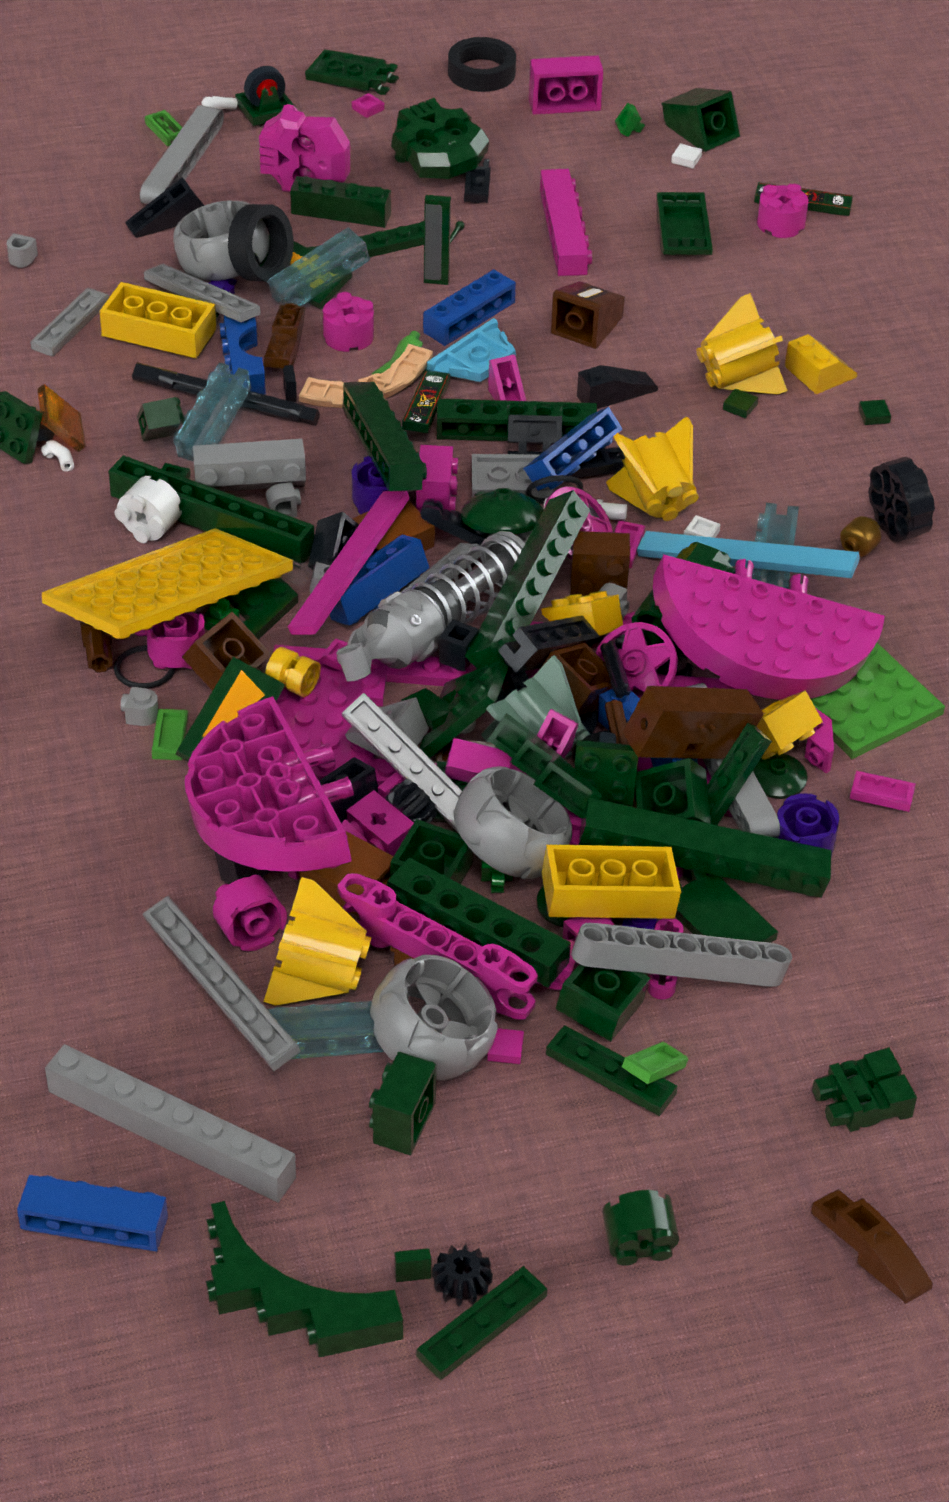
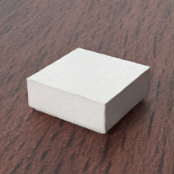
M680 144L672 155L671 163L694 168L702 156V149Z
M695 515L684 530V535L715 538L720 532L721 524Z

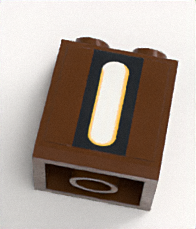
M581 281L556 289L553 292L551 334L597 349L623 318L625 296Z

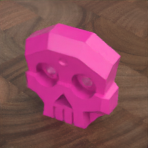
M286 104L277 116L266 121L259 135L260 174L272 175L281 185L282 191L290 192L296 176H308L314 179L333 180L344 183L350 172V141L335 117H306L303 112L297 111L293 105Z

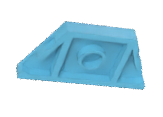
M493 318L427 362L426 370L448 373L453 377L482 382L489 377V360L516 355V350L507 341L504 331L500 332L498 321Z

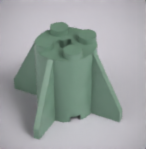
M555 655L551 656L532 678L524 682L526 687L519 691L515 689L504 700L493 703L486 708L494 718V721L481 734L489 742L487 740L489 735L507 713L537 736L550 709H553L578 723L572 748L577 745V740L586 741L591 736L586 727L581 723L563 665ZM569 751L564 759L566 761L569 760L573 753Z

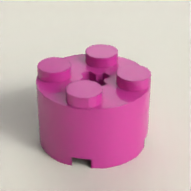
M792 183L787 186L766 185L763 187L757 217V225L761 231L765 233L766 229L772 232L771 236L790 238L798 235L799 230H804L808 197L801 191V186Z
M341 292L337 294V298L328 301L323 307V335L326 344L335 350L350 352V348L358 347V350L368 347L374 339L373 303L369 300L352 296L348 292Z
M186 612L176 616L171 621H163L146 630L148 655L153 660V665L159 669L167 667L192 669L182 656L196 640L205 634V620L200 612L199 615L194 612Z
M260 875L241 878L231 884H224L217 889L215 894L216 900L213 905V916L234 947L238 946L243 951L259 950L275 940L273 935L279 928L281 931L284 929L287 922L286 909L269 884Z

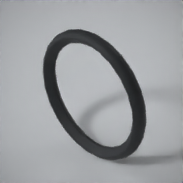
M554 475L534 481L527 487L525 493L539 504H544L545 498L535 497L531 494V491L537 486L549 482L565 481L575 483L578 489L583 490V484L579 479L572 476Z
M147 645L136 646L124 651L117 658L114 665V672L118 680L129 687L154 688L166 683L175 672V668H169V671L163 678L149 683H136L126 679L120 671L122 661L133 653L148 651Z

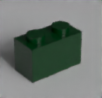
M174 397L141 405L137 419L143 442L173 436L180 426V421L183 420L181 406L175 404Z

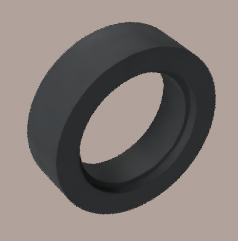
M472 37L463 39L455 43L448 52V76L455 85L466 90L475 92L500 90L510 85L515 79L516 52L508 43L495 38ZM483 59L497 62L500 66L490 69H477L466 66L464 63Z
M249 204L242 207L234 216L228 235V251L235 271L248 281L272 282L281 278L290 265L294 248L293 231L287 215L282 209L271 204ZM262 219L269 232L270 248L265 263L260 267L253 254L252 238L257 223Z

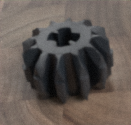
M405 779L395 785L385 797L390 804L413 822L418 819L431 823L437 816L435 804L430 800V796L410 780Z
M466 1243L462 1250H457L451 1245L448 1249V1254L439 1253L437 1264H434L432 1268L436 1292L443 1293L445 1302L455 1298L459 1307L463 1300H468L471 1304H475L477 1296L484 1297L488 1293V1286L491 1285L493 1280L489 1258L482 1257L480 1248L470 1252Z

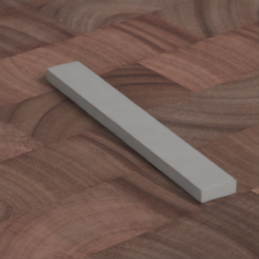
M169 896L142 914L147 923L273 1071L301 1052L296 1042Z

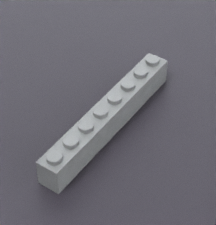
M64 1044L45 1067L50 1093L279 1203L296 1179L295 1153Z

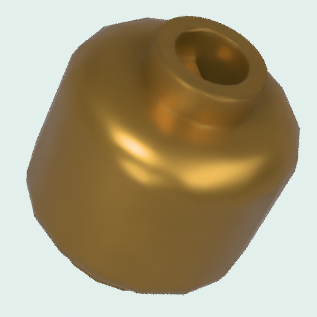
M864 516L854 518L840 532V541L845 551L859 552L860 557L868 555L881 542V530L878 523L872 518Z

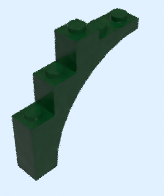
M225 1201L211 1204L212 1218L206 1219L209 1239H216L218 1247L213 1248L215 1264L210 1265L212 1280L205 1282L209 1302L216 1301L219 1315L255 1307L259 1324H266L268 1336L305 1328L308 1344L316 1345L319 1358L403 1340V1317L395 1290L372 1293L336 1292L310 1286L288 1277L263 1261L246 1244L232 1222Z

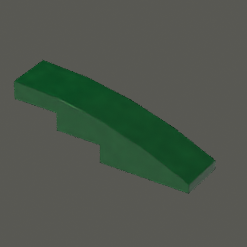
M506 713L489 735L487 740L512 757L510 763L535 780L534 786L581 819L588 798L601 799L602 795L572 765L509 714Z

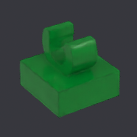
M627 102L615 120L620 133L629 137L633 130L640 133L645 127V124L640 122L642 118L635 105Z
M219 599L217 603H213L203 616L205 629L210 630L232 611L240 618L239 610L230 607L229 600Z
M481 861V882L491 881V893H504L505 881H512L513 876L499 872L484 861Z

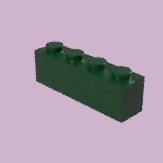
M296 176L290 189L291 214L382 228L386 227L391 215V190L362 186L355 183H341L333 180L314 179L308 176Z

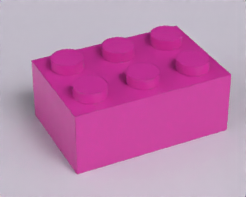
M599 55L530 59L529 103L533 115L601 111L603 67Z

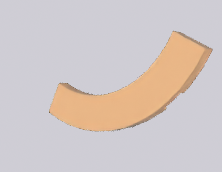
M408 344L402 355L391 364L388 370L381 374L376 373L358 379V382H375L378 389L383 392L384 399L391 397L412 384L423 373L427 362L433 357V351ZM308 377L299 394V402L322 407L342 408L343 382Z

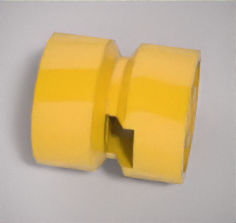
M281 646L271 655L265 674L285 684L288 691L306 697L313 691L318 682L321 665L319 662L306 656L299 657L297 652Z

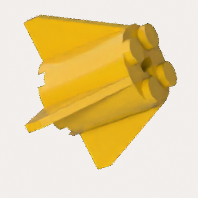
M751 293L740 297L704 338L701 342V347L696 349V353L700 362L705 363L708 371L705 373L710 387L717 386V388L724 390H734L736 388L744 392L778 395L787 391L778 367L780 361L775 362L774 357L779 355L776 343L783 341L782 336L774 337L769 326L763 328L760 324L764 320L759 317Z
M687 416L666 433L654 432L656 437L649 439L647 435H643L633 441L619 433L614 435L617 445L625 456V459H622L625 467L606 481L609 490L650 516L662 517L664 521L675 519L679 514L678 512L685 509L688 505L695 503L699 496L693 482V425Z
M301 877L289 915L295 917V921L289 919L288 924H286L276 960H280L282 963H275L263 1001L272 1005H282L348 993L349 989L356 990L362 968L356 967L359 957L366 959L372 938L366 936L367 931L318 883Z

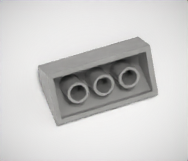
M303 439L193 446L195 482L217 490L266 489L275 484L292 482L293 487L305 486L306 467Z

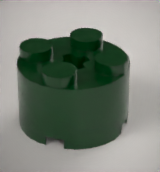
M638 1190L618 1196L619 1203L612 1207L610 1201L605 1204L602 1214L611 1255L616 1258L617 1264L622 1266L632 1265L638 1261V1258L652 1257L654 1261H663L672 1257V1249L679 1242V1234L669 1195L665 1194V1198L659 1197L658 1191Z

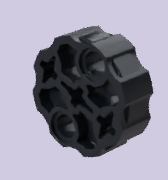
M909 457L898 458L873 467L870 472L868 494L875 513V519L880 528L895 542L929 532L933 526L932 517L935 505L933 495L928 486V479L923 470L918 468Z

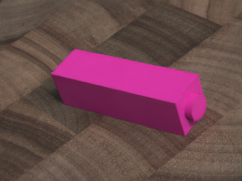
M457 738L453 739L445 769V774L449 778L467 783L475 775L490 767L503 766L524 774L526 773L510 763L512 757L502 750Z

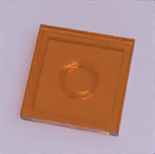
M43 384L37 389L40 412L43 414L42 424L73 449L80 452L86 447L81 413L47 385Z

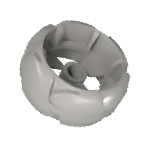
M234 200L214 202L192 211L179 221L174 230V249L181 267L188 275L203 281H219L240 276L235 271L230 260L228 235L231 222L236 213L242 207L251 203ZM262 219L257 223L252 238L253 254L258 265L266 258L270 248L269 232Z
M503 766L486 768L475 775L459 795L454 810V821L459 835L482 861L497 871L522 879L541 877L546 845L570 844L572 824L567 811L560 803L534 786L535 780L532 777Z
M421 955L414 959L408 958L395 965L375 990L370 1007V1017L374 1021V1035L387 1056L394 1061L399 1051L436 1063V1080L439 1081L454 1079L464 1072L466 1073L474 1069L491 1049L498 1029V1024L495 1022V1004L483 982L478 977H474L456 961L438 955ZM409 996L425 1001L426 1005L423 1006L418 1014L412 1009L408 1001Z

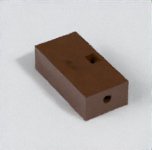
M647 686L626 724L623 734L637 757L724 759L746 724L750 723L757 727L764 713L748 689Z

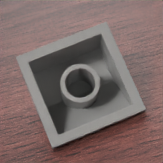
M416 697L379 707L416 745L422 742V738L429 728ZM353 727L345 734L347 740L383 758Z

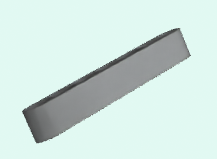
M202 105L195 109L143 183L140 190L141 203L149 204L180 178L183 177L186 180L221 129L224 119L223 110Z
M704 683L696 684V685H692V686H687V687L707 688V686H706ZM702 759L711 777H713L724 759ZM752 771L728 809L739 830L777 837L780 834L778 817Z
M600 923L583 924L580 927L571 951L572 958L580 965L587 967L776 987L782 983L792 960L791 952L786 947L776 943Z

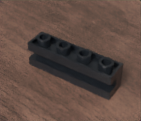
M581 615L519 627L513 634L517 641L505 643L498 652L511 670L515 673L541 668L551 651L581 643H586L591 648L600 636L584 616Z

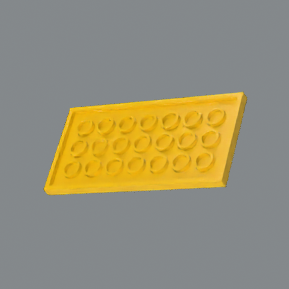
M214 528L42 592V603L54 608L58 612H63L73 617L77 621L89 624L94 629L102 630L114 638L125 639L130 634L140 630L151 629L153 625L163 621H171L183 613L194 612L197 608L206 604L216 603L221 598L237 595L240 591L249 587H257L267 580L280 578L282 574L293 570V560Z

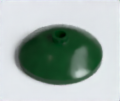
M498 488L486 491L468 500L461 509V518L466 525L481 532L494 534L499 531H507L513 534H521L534 529L544 509L536 500L521 492L508 488Z

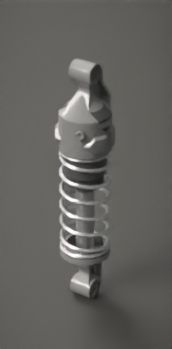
M507 531L496 532L487 537L481 546L472 547L467 555L458 556L453 564L444 565L439 573L430 574L425 583H416L412 589L402 593L396 591L382 599L378 604V608L368 614L364 624L352 632L347 646L338 649L336 652L337 660L342 667L346 680L356 681L368 676L372 672V659H378L388 667L396 669L407 667L414 661H424L437 651L439 637L452 619L464 624H470L476 617L486 614L494 603V597L498 595V593L494 592L493 584H497L500 587L503 586L532 531L518 535ZM480 551L482 563L472 557L475 552ZM467 560L466 564L469 573L458 566L461 561ZM471 561L479 567L472 570ZM453 569L455 582L444 575L447 570ZM457 570L465 576L459 579L457 575ZM439 578V580L431 582L433 579ZM484 591L490 595L488 602L480 601L479 594ZM469 600L476 603L474 611H467L466 602Z

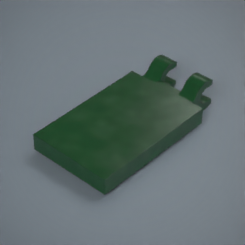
M326 49L321 52L305 71L306 80L366 91L373 88L380 95H385L390 90L389 87H385L382 84L386 82L395 83L399 79V76L391 74V72H395L398 68V65L394 63L386 64L384 59Z
M689 870V872L683 875L688 884L684 887L680 884L681 894L675 917L692 934L772 943L777 939L778 931L720 876L713 874L707 876L706 873Z

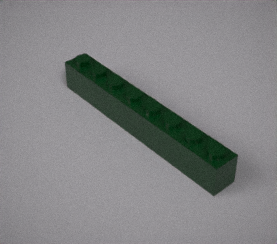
M375 382L343 383L342 408L388 490H422V481L427 477L426 464L421 461L419 452L415 451L413 442L408 439L407 432L402 429L401 422L396 419L394 410L390 409L388 400H385L383 397V392L378 389Z
M124 455L108 471L111 496L120 499L141 477L152 476L151 480L158 481L161 479L167 482L178 494L181 501L178 506L179 511L182 510V514L177 521L204 531L214 528L292 559L293 564L302 566L310 556L314 540L313 524Z
M574 490L549 499L479 628L478 635L465 654V657L477 669L498 660H502L505 663L498 650L505 643L517 641L513 637L514 632L519 627L530 625L590 512L588 506Z
M588 798L582 815L579 845L672 847L676 867L822 898L831 879L832 850L594 798Z

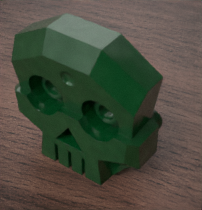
M431 98L425 102L418 103V105L415 104L410 106V108L407 107L399 110L391 148L396 152L395 160L405 163L406 158V161H409L419 178L450 179L478 167L488 152L489 139L482 128L471 122L472 117L462 108L447 109L441 107L435 98Z

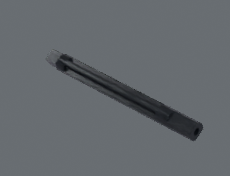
M138 362L132 373V378L135 381L299 423L303 422L316 426L320 416L318 409L307 407L303 404Z

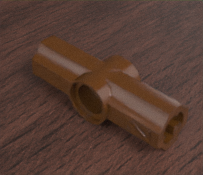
M80 622L83 648H86L88 669H92L96 673L106 672L109 667L113 666L112 648L110 646L112 644L111 635L102 630L94 629L89 624Z

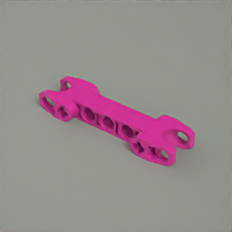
M347 874L337 885V892L340 898L346 902L343 909L348 913L357 912L359 914L360 920L357 922L367 931L366 936L372 937L370 942L372 946L378 948L392 946L413 958L421 955H438L456 961L474 977H478L483 982L493 998L497 1013L521 1020L526 1019L535 1008L536 1001L529 990L537 982L538 975L531 965L511 951L496 944L480 946L396 901L394 890L377 880L360 874ZM358 884L364 888V892L361 895H356L346 890L349 885ZM523 972L529 978L526 981L518 982L515 981L513 973ZM516 997L526 1002L527 1005L524 1008L515 1009L509 1005L508 1001L510 998Z

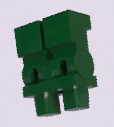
M890 1047L864 1054L863 1059L857 1061L849 1060L840 1065L839 1063L829 1065L828 1075L815 1079L812 1087V1092L817 1101L830 1098L834 1101V1103L826 1105L825 1108L826 1119L830 1127L846 1124L850 1132L859 1130L860 1127H870L888 1118L897 1116L900 1120L912 1118L917 1096L905 1074L901 1075L902 1069Z

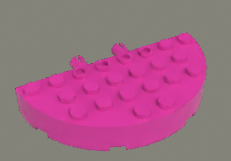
M663 554L653 576L655 605L659 606L663 616L661 619L663 626L678 648L702 670L708 668L720 676L719 681L735 689H748L752 695L778 700L805 690L810 699L836 691L856 676L880 638L884 624V615L808 595L807 586L809 580L805 575L802 577V584H800L801 574L793 575L790 578V589L752 579L754 564L751 560H748L747 569L745 568L746 559L737 560L735 563V574Z
M273 696L237 711L238 717L228 723L223 720L200 741L188 761L189 770L184 780L185 791L195 828L203 841L215 852L231 861L258 870L284 872L336 868L341 864L352 861L346 831L331 805V802L354 796L350 779L344 777L324 785L319 783L312 769L335 762L330 743L311 750L302 751Z

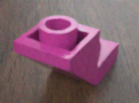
M816 708L823 722L813 728L815 733L807 738L804 757L812 765L828 773L831 770L834 752L832 719Z

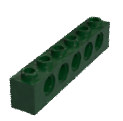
M438 399L437 439L508 441V415L562 416L563 437L589 415L596 413L597 403Z
M410 857L387 881V886L393 889L396 894V901L480 946L496 944L511 951L535 969L538 975L537 982L547 988L550 987L569 964L571 942ZM519 972V973L525 975L527 978H529L527 974H525V973H523V972Z

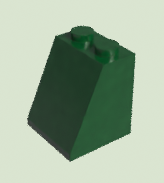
M695 88L661 103L666 126L704 152L740 137L732 91Z

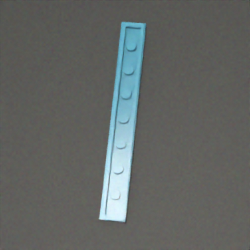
M652 531L645 532L637 548L638 556L662 559L664 554L676 558L682 549L689 547L693 542H699L727 553L731 558V566H735L737 560L746 559V568L748 560H751L756 569L852 578L860 561L859 552Z

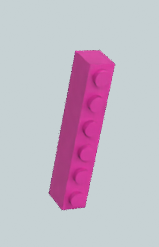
M569 169L540 170V194L557 275H587L588 265H592V251L588 250L589 239L588 235H585V221H582V207L579 206V194L576 192L575 178H571Z

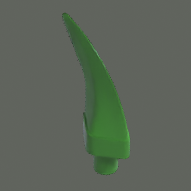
M411 331L410 335L400 340L391 360L375 370L372 375L376 373L381 374L388 370L391 364L402 355L408 344L422 347L423 342L419 340L420 334L417 331Z

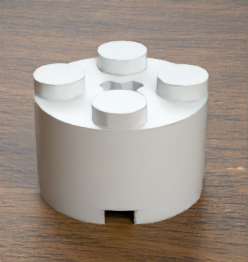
M152 476L141 477L119 499L117 509L114 512L115 517L141 543L160 539L182 514V510L179 511L178 506L181 501L176 491L161 479L158 481L151 480Z

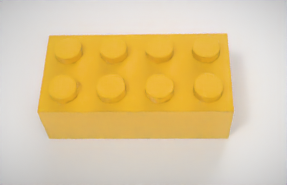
M120 282L99 311L102 336L192 358L198 357L217 329L215 304Z
M546 845L541 873L549 917L675 919L681 889L672 847Z

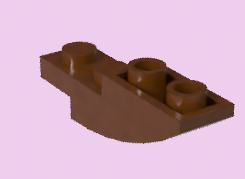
M294 303L280 305L272 325V337L264 355V367L284 368L287 365H293L294 367L302 335L305 307Z
M837 1189L812 1203L811 1213L858 1252L857 1263L904 1303L907 1304L932 1289L933 1283L913 1251L891 1224L865 1199L861 1198L854 1202Z

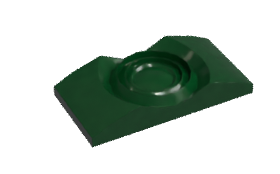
M657 192V223L660 230L662 253L672 255H712L713 248L705 192Z

